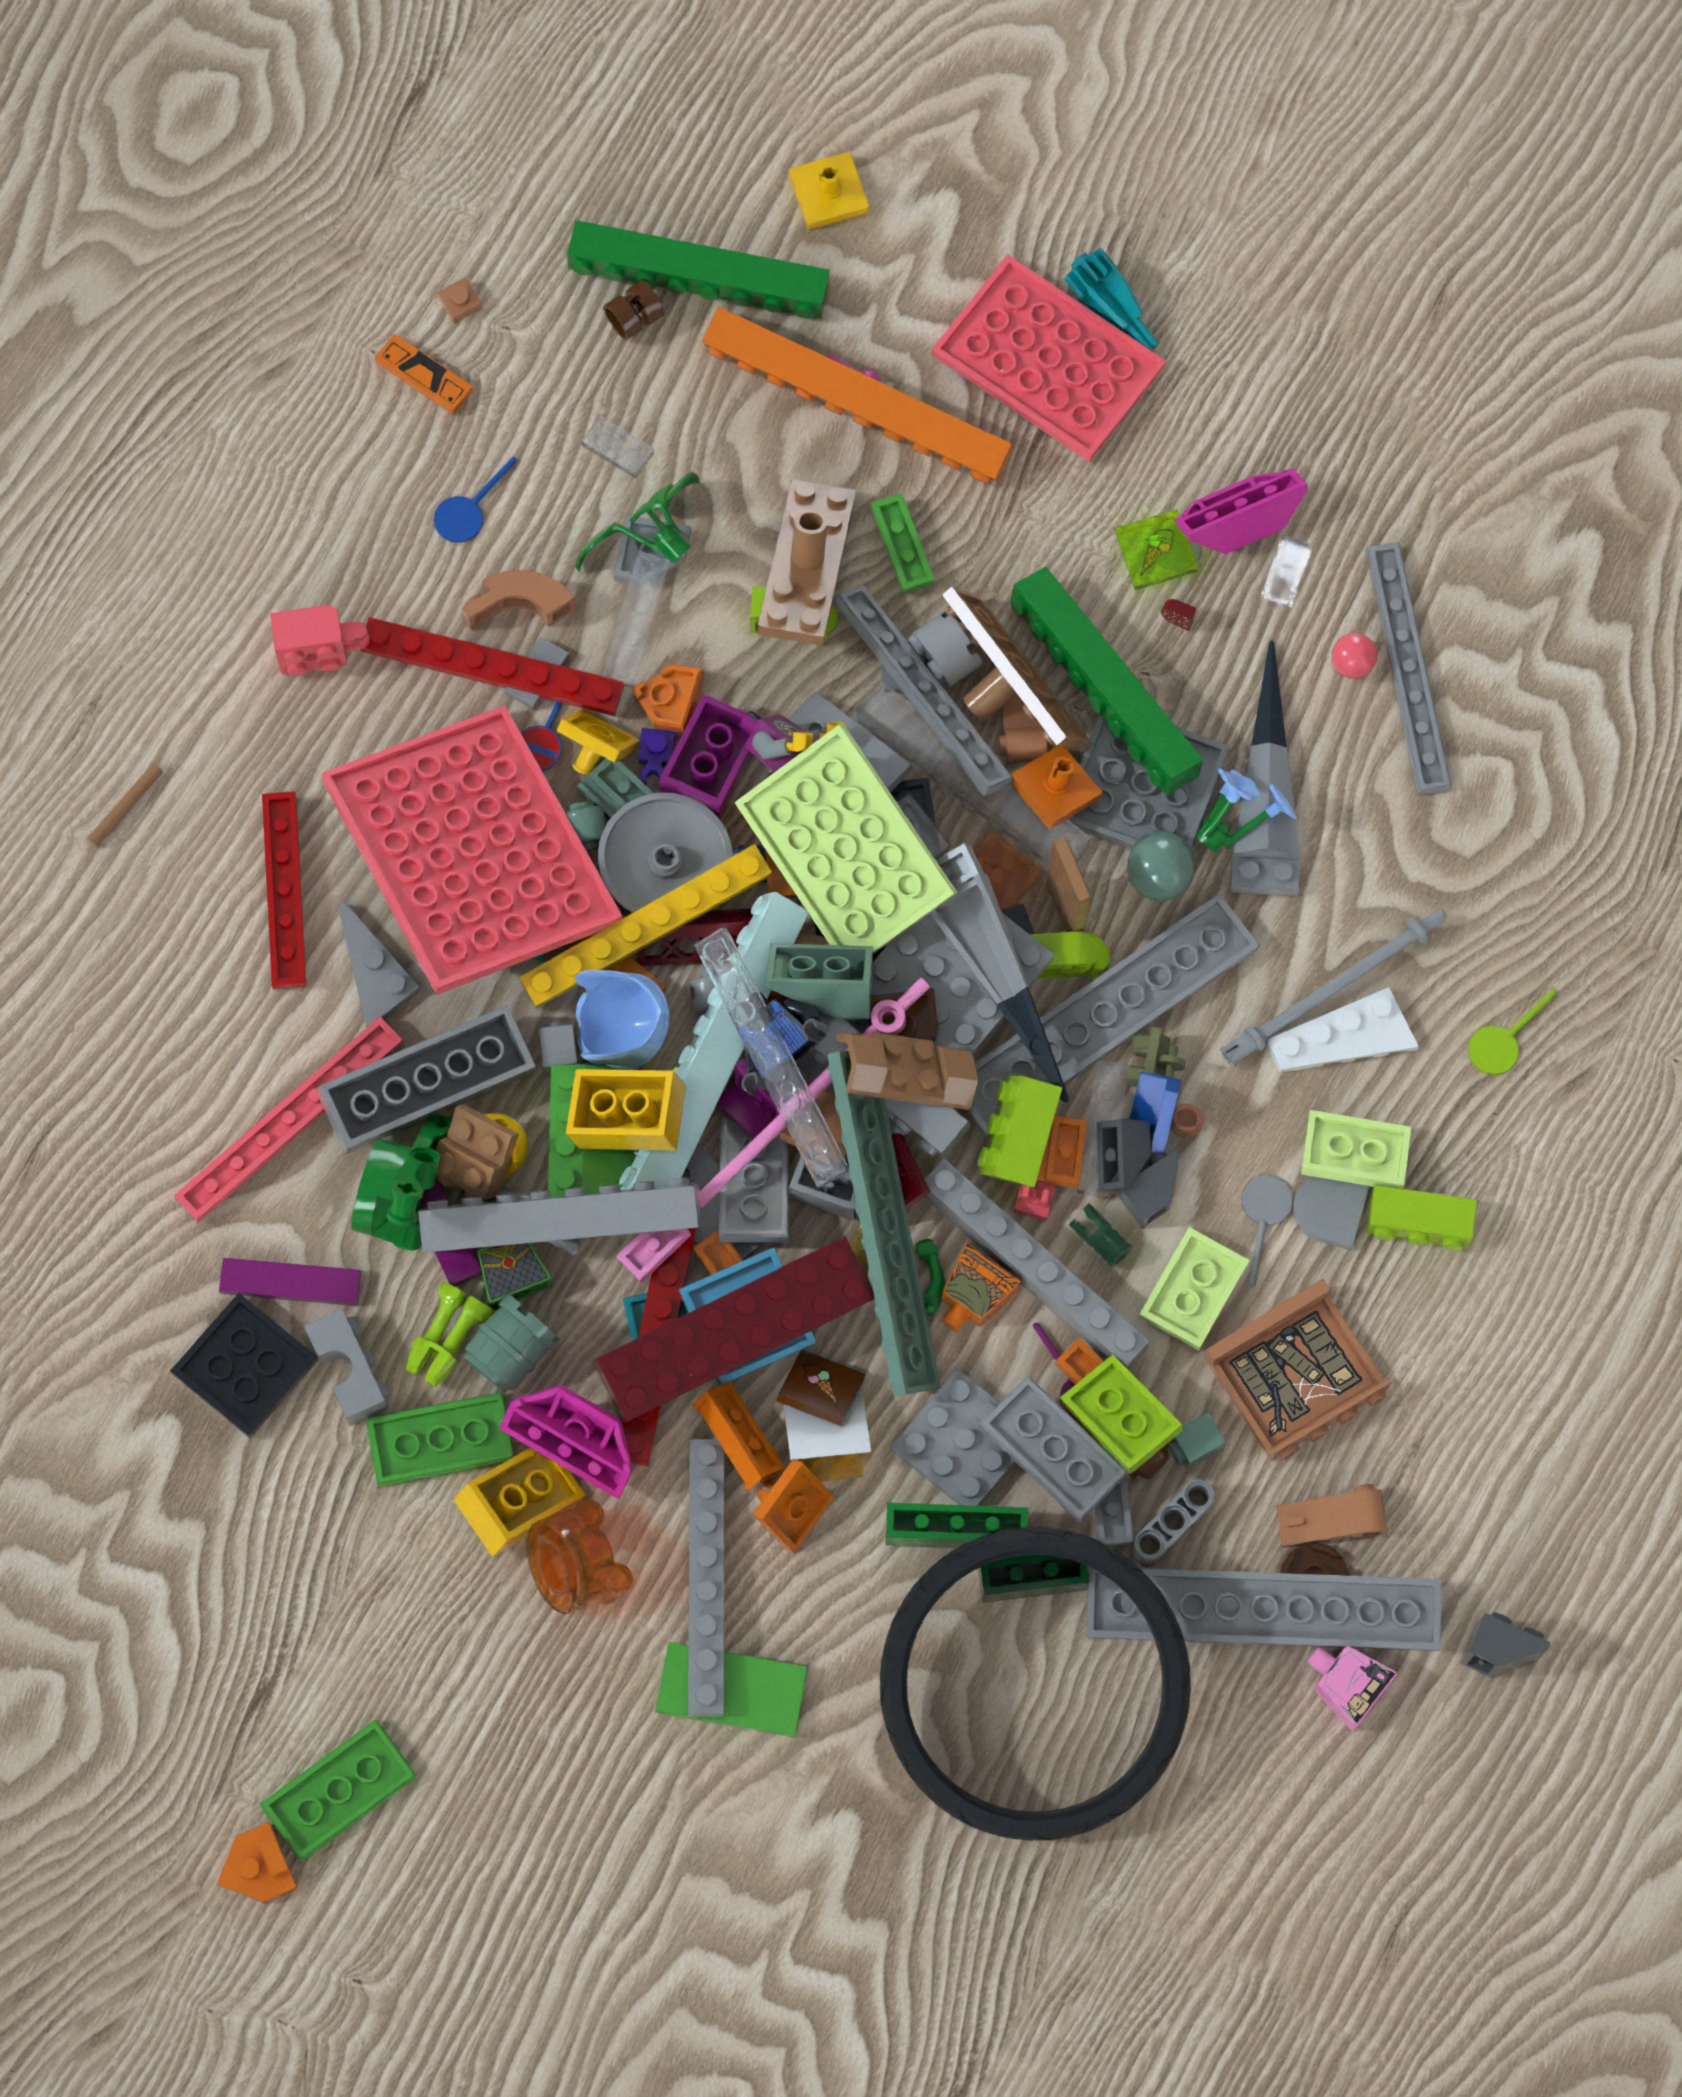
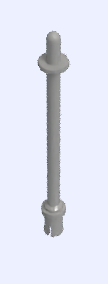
M1439 909L1420 922L1409 918L1406 921L1408 930L1260 1028L1249 1026L1244 1029L1243 1035L1220 1049L1226 1061L1230 1059L1228 1064L1233 1067L1254 1051H1262L1265 1049L1266 1040L1414 941L1425 945L1428 943L1426 933L1446 920V912Z

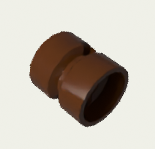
M643 280L627 289L626 297L618 295L603 305L608 321L618 335L626 341L642 331L643 323L649 326L665 315L657 295Z

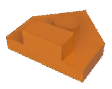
M670 664L660 670L661 673L645 683L642 681L631 689L655 728L683 733L703 695L700 688L705 673L700 668Z
M270 1822L235 1837L217 1881L218 1886L262 1903H267L298 1889Z

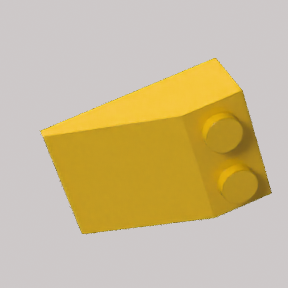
M529 1448L467 1483L453 1500L493 1557L518 1543L583 1499L586 1494L568 1469L536 1450Z

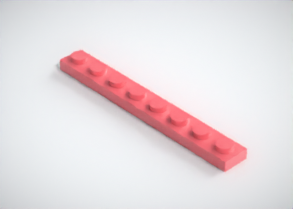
M381 1016L378 1017L174 1195L175 1199L199 1223L325 1113L317 1094L320 1085L392 1055L404 1044L402 1038Z

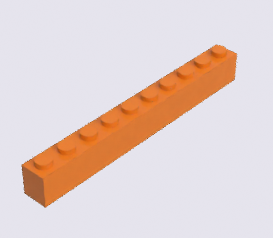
M719 306L702 340L703 344L710 347L707 352L708 354L723 361L726 360L727 356L738 360L736 367L753 375L757 369L767 374L766 381L783 388L785 383L797 388L794 394L810 402L813 401L814 397H817L826 402L824 408L840 416L843 411L855 415L853 419L855 423L871 429L873 424L884 429L882 435L900 443L901 439L904 438L913 442L914 444L911 449L928 457L931 452H934L943 457L941 463L958 471L962 465L972 470L971 477L985 484H988L990 479L999 482L1015 449V446L1010 442Z

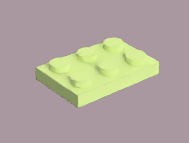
M1310 1110L1301 1175L1372 1187L1380 1185L1403 1189L1411 1127Z
M1189 1227L1142 1308L1139 1318L1199 1351L1250 1260Z

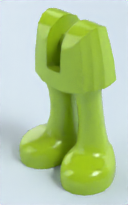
M443 1281L437 1290L440 1297L438 1312L424 1337L415 1338L406 1365V1371L418 1376L427 1365L429 1359L434 1357L435 1359L425 1376V1381L434 1387H437L444 1381L459 1363L455 1356L469 1330L477 1322H486L496 1312L472 1296H469L465 1302L467 1298L466 1293ZM464 1304L460 1317L441 1346L438 1345L453 1314Z

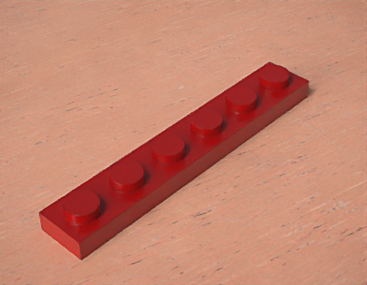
M295 791L262 794L272 988L307 987L297 795Z

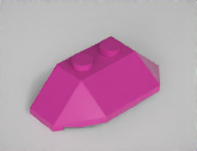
M1294 469L1284 470L1283 473L1271 472L1251 476L1193 501L1184 510L1183 514L1175 519V522L1189 541L1227 554L1284 529L1308 491V485Z
M563 1385L513 1399L499 1427L500 1430L617 1499L621 1497L633 1472L621 1419Z

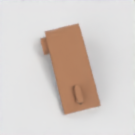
M1040 666L1034 667L1040 674ZM1017 693L1002 706L1004 735L998 736L999 756H1005L1006 762L1033 761L1047 753V740L1042 734V731L1045 729L1038 721H1033L1023 709L1025 703Z
M1362 1484L1353 1487L1354 1492L1276 1505L1282 1547L1346 1536L1370 1538L1388 1533L1382 1490L1374 1489V1484Z

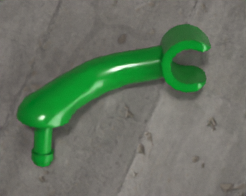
M925 1239L916 1243L919 1260L927 1259L930 1270V1283L923 1294L926 1315H933L938 1311L942 1291L945 1286V1276L939 1261L936 1245L931 1239Z

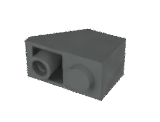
M1177 1150L1168 1155L1165 1152L1164 1155L1158 1154L1148 1163L1150 1167L1138 1174L1129 1188L1119 1189V1199L1141 1229L1170 1209L1180 1157Z

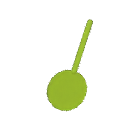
M1552 989L1509 1031L1494 1025L1483 1027L1476 1031L1470 1039L1468 1046L1469 1058L1473 1065L1483 1073L1491 1075L1503 1074L1510 1070L1516 1063L1519 1054L1518 1043L1513 1035L1556 995V990Z

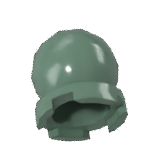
M1156 830L1144 834L1134 844L1128 857L1127 874L1131 885L1140 895L1150 900L1167 901L1178 897L1189 887L1194 876L1195 858L1191 846L1182 837L1171 831Z

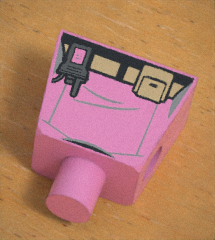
M1319 1646L1307 1661L1310 1666L1323 1675L1314 1688L1315 1692L1352 1731L1356 1729L1397 1675L1394 1670L1349 1646H1346L1337 1658Z

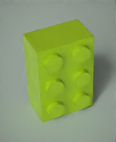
M1006 1075L1005 1081L1002 1080L996 1092V1100L999 1101L996 1114L993 1113L990 1116L987 1124V1133L990 1134L987 1146L982 1147L978 1156L977 1165L981 1167L979 1175L1018 1186L1035 1188L1062 1087L1025 1076Z

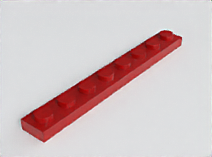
M372 617L368 618L366 624L370 643L365 648H362V650L360 649L361 652L501 688L517 689L539 695L540 698L614 717L624 689L622 681Z
M688 1228L691 1236L651 1274L639 1337L679 1318L682 1298L678 1290L685 1287L697 1228ZM661 1405L624 1424L622 1423L632 1464L649 1467Z

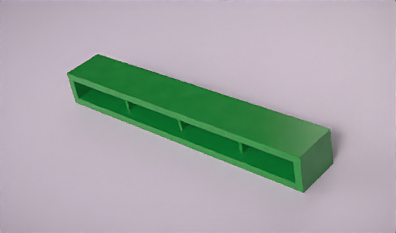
M575 220L567 252L568 269L581 275H590L592 273L605 276L607 279L617 282L627 280L638 283L643 280L651 288L658 286L668 288L671 292L677 294H685L686 292L699 294L708 300H717L718 298L729 300L739 306H760L774 313L781 311L795 313L804 319H811L813 317L822 319L830 284L829 269Z
M1045 566L1015 583L1010 600L1015 614L1024 618L1030 626L1033 636L1038 641H1042L1049 649L1053 661L1057 665L1061 664L1069 674V679L1073 686L1081 689L1087 696L1091 708L1104 717L1108 722L1111 733L1116 738L1120 737L1128 747V752L1132 759L1137 763L1140 762L1148 772V777L1152 784L1160 787L1167 796L1198 778L1203 764L1201 756L1049 569Z

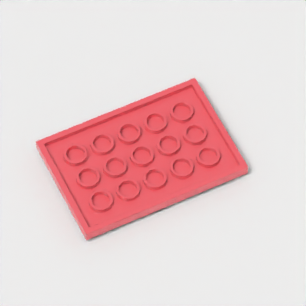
M1010 255L1004 258L931 349L933 357L1089 463L1166 366V360Z

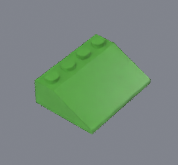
M587 1064L551 1065L548 1190H551V1196L565 1195L564 1189L585 1187L586 1193L599 1192V1186L619 1184L623 1172L626 1168L632 1166L637 1156L634 1154V1150L579 1149L566 1135L576 1069H628Z

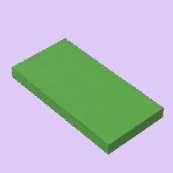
M503 1392L365 1418L378 1488L498 1465L515 1457L511 1436L499 1429L507 1412Z
M668 1642L656 1713L795 1738L808 1666L724 1652V1717H688V1645Z
M375 1719L261 1802L260 1806L302 1863L418 1777Z

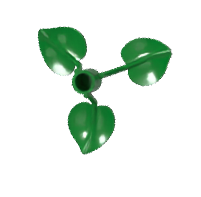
M691 472L681 478L675 485L670 483L652 495L648 502L639 507L629 521L632 524L642 514L647 512L660 529L652 536L656 543L614 522L596 534L584 546L577 558L576 569L580 572L588 551L604 538L617 532H622L646 545L655 554L660 550L671 563H674L691 545L680 534L681 530L675 525L668 507L673 496L678 491L689 485L699 484L697 474ZM659 508L668 524L664 525L655 514Z

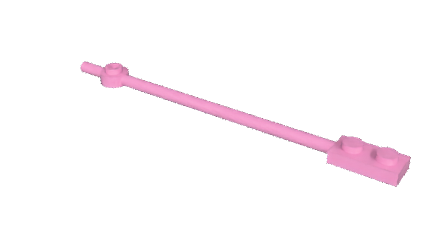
M920 978L897 1001L883 1000L877 1003L871 1012L872 1025L862 1035L870 1036L872 1032L889 1035L899 1034L906 1025L905 1011L930 988L928 983ZM891 1015L895 1017V1021L892 1024L887 1025L883 1023L886 1016ZM828 1068L699 1192L701 1209L833 1082L829 1076ZM688 1229L639 1233L616 1257L642 1283L691 1236V1233Z

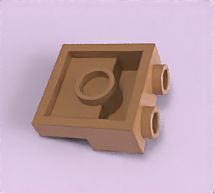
M464 1104L457 1106L447 1137L440 1139L436 1148V1152L440 1155L437 1181L449 1187L458 1185L466 1190L465 1196L467 1198L482 1197L484 1201L500 1195L519 1134Z

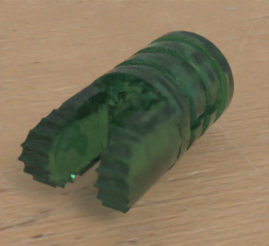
M1088 1203L1083 1210L1086 1216L1099 1229L1092 1235L1084 1224L1076 1219H1073L1069 1226L1090 1248L1092 1247L1107 1262L1110 1268H1113L1130 1253L1133 1246L1127 1243L1112 1228V1225Z

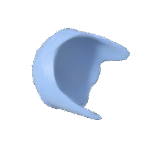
M587 970L578 973L575 982L587 990L579 998L576 1009V1019L579 1026L578 1045L582 1052L580 1054L582 1058L594 1065H608L620 1069L637 1068L651 1060L663 1045L669 1029L670 1019L667 1000L657 983L644 975L613 970Z

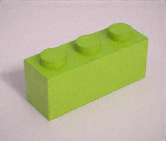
M1374 1185L1370 1194L1366 1233L1374 1234V1238L1384 1241H1391L1396 1237L1408 1239V1243L1413 1245L1425 1246L1431 1242L1442 1244V1247L1447 1250L1459 1251L1463 1247L1468 1248L1473 1239L1477 1200Z

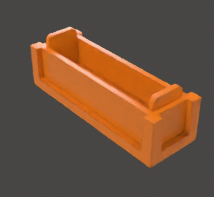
M730 1381L705 1391L692 1404L695 1410L698 1409L699 1413L702 1414L742 1477L747 1491L752 1490L762 1481H772L785 1469V1466Z

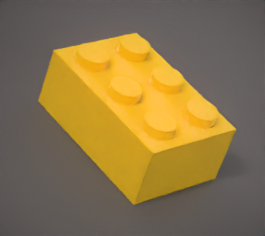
M576 1069L566 1135L579 1149L677 1151L686 1085L674 1071Z

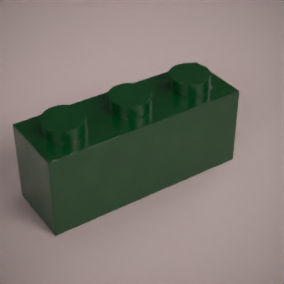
M1021 1555L1004 1558L978 1568L982 1603L1087 1591L1089 1585L1086 1565L1057 1556Z

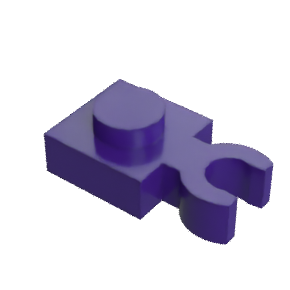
M642 728L638 761L639 764L647 765L641 772V781L645 785H647V778L650 775H657L660 779L664 771L662 766L667 765L674 751L675 731Z

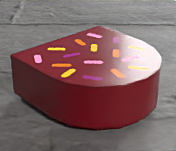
M1169 599L1165 601L1160 612L1170 623L1189 631L1194 623L1196 609L1182 601Z

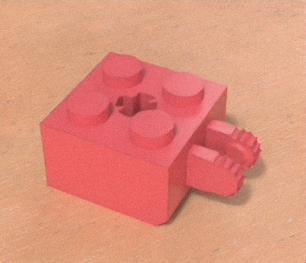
M331 605L270 613L274 648L281 675L301 676L311 670L320 669L325 672L338 670L340 666L347 665L346 652L362 650V648H365L370 643L367 625H364L361 621L340 623L338 610Z

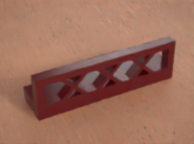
M752 908L708 911L659 939L667 947L660 955L645 956V948L639 950V964L641 966L727 961L731 955L734 956L739 944L736 943V935H739L741 930L749 925L753 914H751ZM717 936H727L734 941L728 950L718 951L711 945ZM684 938H693L701 944L693 953H684L677 947Z

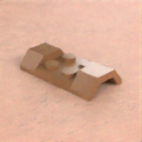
M838 1032L836 1035L837 1041L848 1044L852 1065L846 1086L847 1093L969 1110L972 1107L978 1084L972 1052L935 1046L933 1041L875 1032H872L870 1036Z

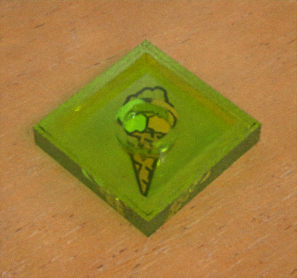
M1177 509L1115 528L1114 532L1134 591L1198 571L1188 538L1176 525L1175 519L1180 516Z

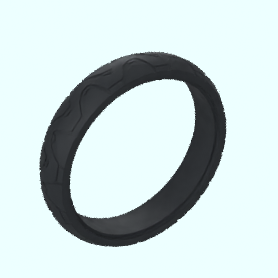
M1045 1527L1013 1528L978 1537L951 1551L930 1567L913 1585L892 1620L883 1648L879 1678L882 1714L890 1742L904 1769L920 1790L949 1815L975 1829L1004 1838L1027 1841L1056 1840L1092 1831L1111 1822L1139 1802L1163 1775L1180 1744L1188 1717L1191 1695L1190 1663L1185 1640L1172 1608H1170L1167 1600L1154 1582L1134 1562L1110 1546L1079 1533ZM1021 1555H1048L1070 1559L1100 1572L1113 1581L1129 1596L1145 1618L1158 1649L1162 1672V1693L1158 1718L1152 1735L1136 1762L1118 1781L1097 1796L1067 1808L1051 1811L1031 1812L999 1807L969 1794L956 1785L939 1769L923 1747L915 1730L908 1703L907 1675L912 1647L925 1617L934 1604L951 1586L972 1571L1004 1558Z

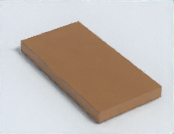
M1064 836L1053 840L1046 885L1066 932H1085L1091 894L1069 842Z

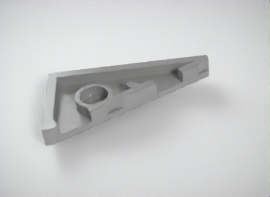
M344 901L338 906L365 1024L368 1027L380 1016L385 1020L420 991V987Z

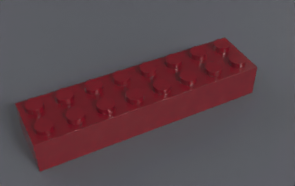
M846 1236L606 1353L592 1362L624 1424L874 1300L875 1296Z

